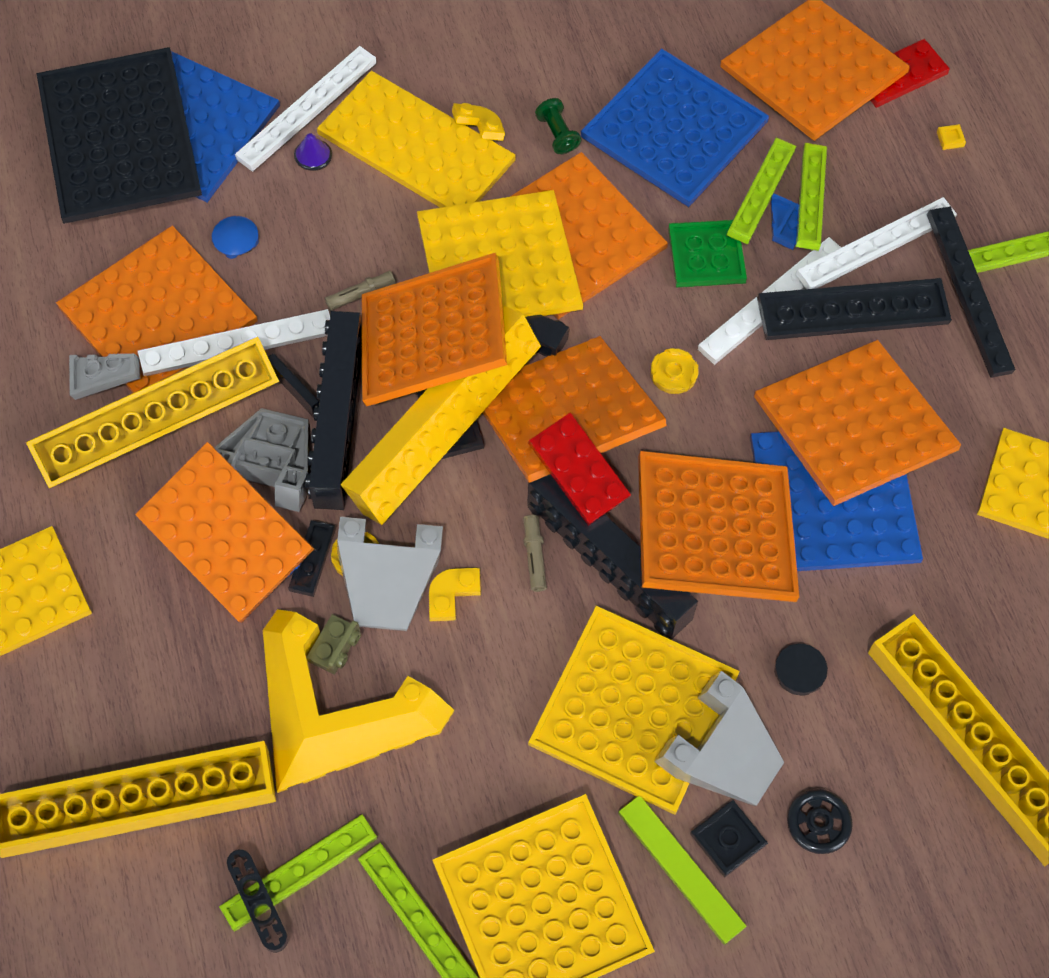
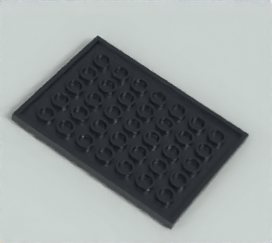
M170 47L36 73L63 224L202 195Z

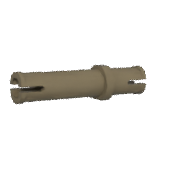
M390 270L373 278H365V281L325 297L326 304L329 310L333 311L362 298L364 293L395 284V279Z
M527 515L523 517L525 529L523 542L527 549L530 586L534 592H541L547 589L542 554L544 540L540 536L539 517Z

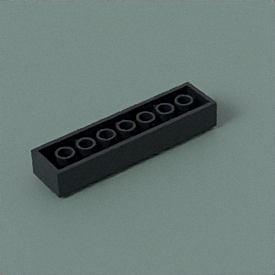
M331 311L330 320L325 321L327 341H323L322 355L325 356L324 363H320L319 369L322 384L317 385L319 406L314 408V421H317L316 428H312L311 443H314V450L309 451L308 464L311 466V473L306 474L305 486L308 489V499H312L314 509L344 510L346 491L341 486V483L348 477L362 357V322L360 312Z
M551 474L533 482H528L527 506L534 515H539L543 518L546 526L552 532H557L561 535L564 543L570 549H575L579 552L585 564L597 569L603 581L615 586L621 598L633 603L640 616L651 620L658 633L662 636L666 635L672 640L693 620L698 600L689 592L642 587L641 547L612 520L603 515L588 526Z

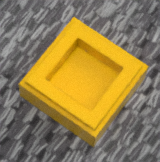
M960 124L938 127L937 135L942 150L965 146L966 141Z

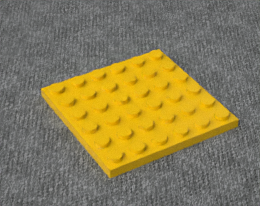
M554 190L417 211L429 273L496 253L499 259L502 306L520 312L525 317L539 314L547 316L583 310V302Z
M596 606L528 745L636 797L639 796L644 801L675 815L689 783L675 778L654 761L668 740L677 735H680L698 749L720 716L699 700L698 696L711 677L720 671H723L734 681H736L740 671Z
M586 794L432 860L480 978H598L655 952Z

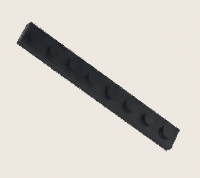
M949 206L931 209L926 214L989 376L993 378L1012 374L1016 369L952 208Z

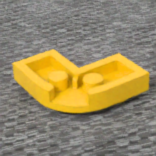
M453 103L452 114L456 124L477 126L481 139L503 141L505 131L497 114L485 107L469 103Z
M479 568L449 569L441 572L433 579L429 588L430 621L456 620L455 596L481 595Z

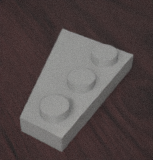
M134 353L109 354L107 357H98L96 355L78 357L77 355H69L70 396L75 400L140 379L139 358Z

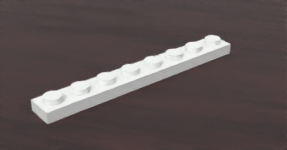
M359 46L235 154L236 159L253 172L376 64V57Z
M943 197L798 269L795 275L806 289L819 288L932 231L926 215L928 211L949 207L950 205ZM952 208L954 216L956 217L957 213Z
M828 237L821 243L819 251H811L762 293L806 289L795 275L797 270L842 247ZM757 297L698 345V350L714 365L762 326Z
M328 309L139 350L138 355L143 375L148 376L193 366L254 337L259 338L264 350L327 336L325 335V321L330 320V314Z

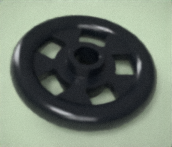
M814 789L800 794L791 803L787 814L788 829L792 838L800 847L811 853H833L847 843L852 833V815L848 806L839 796L830 791ZM822 801L834 806L831 812L820 808ZM808 803L813 809L806 816L801 809ZM815 819H822L824 826H817ZM833 819L842 821L840 831L832 829L834 825ZM806 823L811 833L804 835L799 825ZM828 834L830 842L818 843L817 835L823 836Z

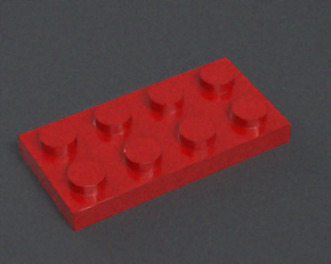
M924 38L893 53L909 65V71L870 101L877 108L947 75L950 68Z
M571 412L528 441L530 447L588 526L631 496Z

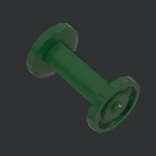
M550 98L543 101L536 108L535 116L540 122H547L555 137L552 144L554 152L556 154H567L578 147L581 143V136L577 131H570L561 115L564 109L562 101L559 98Z

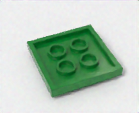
M733 220L669 223L668 232L676 288L746 284L747 275L742 243L727 236Z

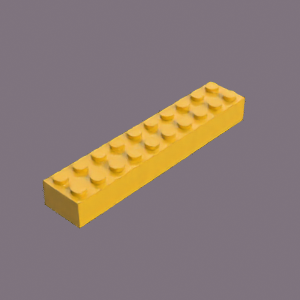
M503 306L507 365L428 388L341 483L343 489L363 515L383 525L537 352L541 345L524 314Z
M254 337L28 440L26 444L48 487L51 488L279 382L259 338Z
M912 615L876 640L868 654L1044 867L1049 864V772L916 615Z
M265 741L2 793L0 794V857L5 858L276 802L269 751Z

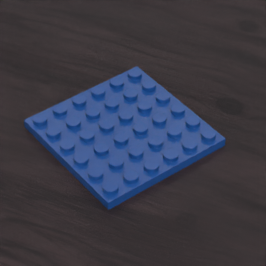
M661 49L581 130L580 136L687 207H690L768 122L769 115Z
M171 51L202 195L196 196V198L208 203L238 163L235 154L262 131L280 107V102L276 98Z
M780 432L751 433L750 442L754 463L788 467L797 571L922 562L923 556L907 474L833 506Z

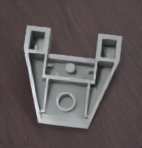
M261 408L214 448L246 480L275 487V506L299 512L307 496L305 481L308 471V419Z
M340 517L337 553L353 620L358 622L359 627L407 631L439 563L443 527L417 524L415 548L364 543L366 519Z
M720 671L711 677L698 696L699 700L720 715L698 749L680 735H677L668 740L654 762L679 780L756 806L784 764V761L744 688L723 671Z

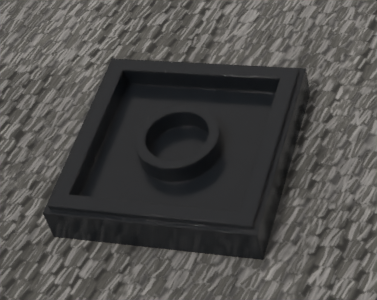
M734 800L690 833L724 878L768 844Z

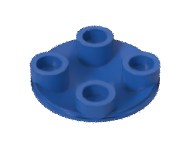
M242 216L227 217L214 227L212 242L215 248L225 254L227 258L234 259L258 245V229L248 218Z

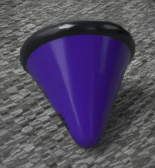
M309 133L295 148L294 159L303 169L310 171L321 170L330 163L332 150L325 141Z

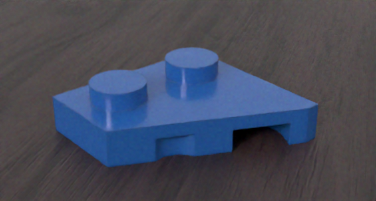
M774 193L771 198L772 241L794 250L797 237L799 204Z

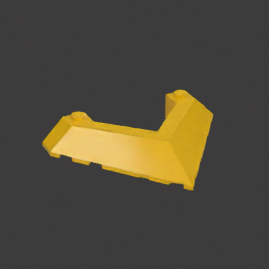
M277 609L263 629L277 793L288 790V787L303 782L304 784L326 776L329 772L339 771L380 756L379 754L389 750H397L408 746L419 739L438 735L454 713V709L431 688L407 676L394 698L320 716L307 656L320 635L318 624L297 612Z

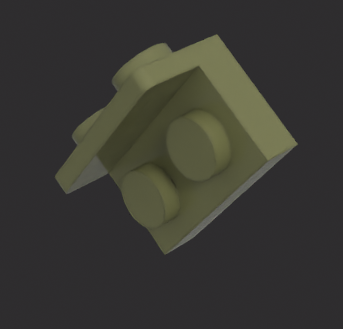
M332 614L309 652L307 661L335 675L338 668L342 669L348 659L347 653L351 646L355 647L361 637L358 622L353 620L352 623H349Z

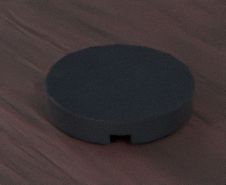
M801 643L789 645L783 649L776 659L774 669L775 676L780 682L781 687L791 694L800 696L809 695L819 690L827 678L828 671L826 660L820 651L810 645Z

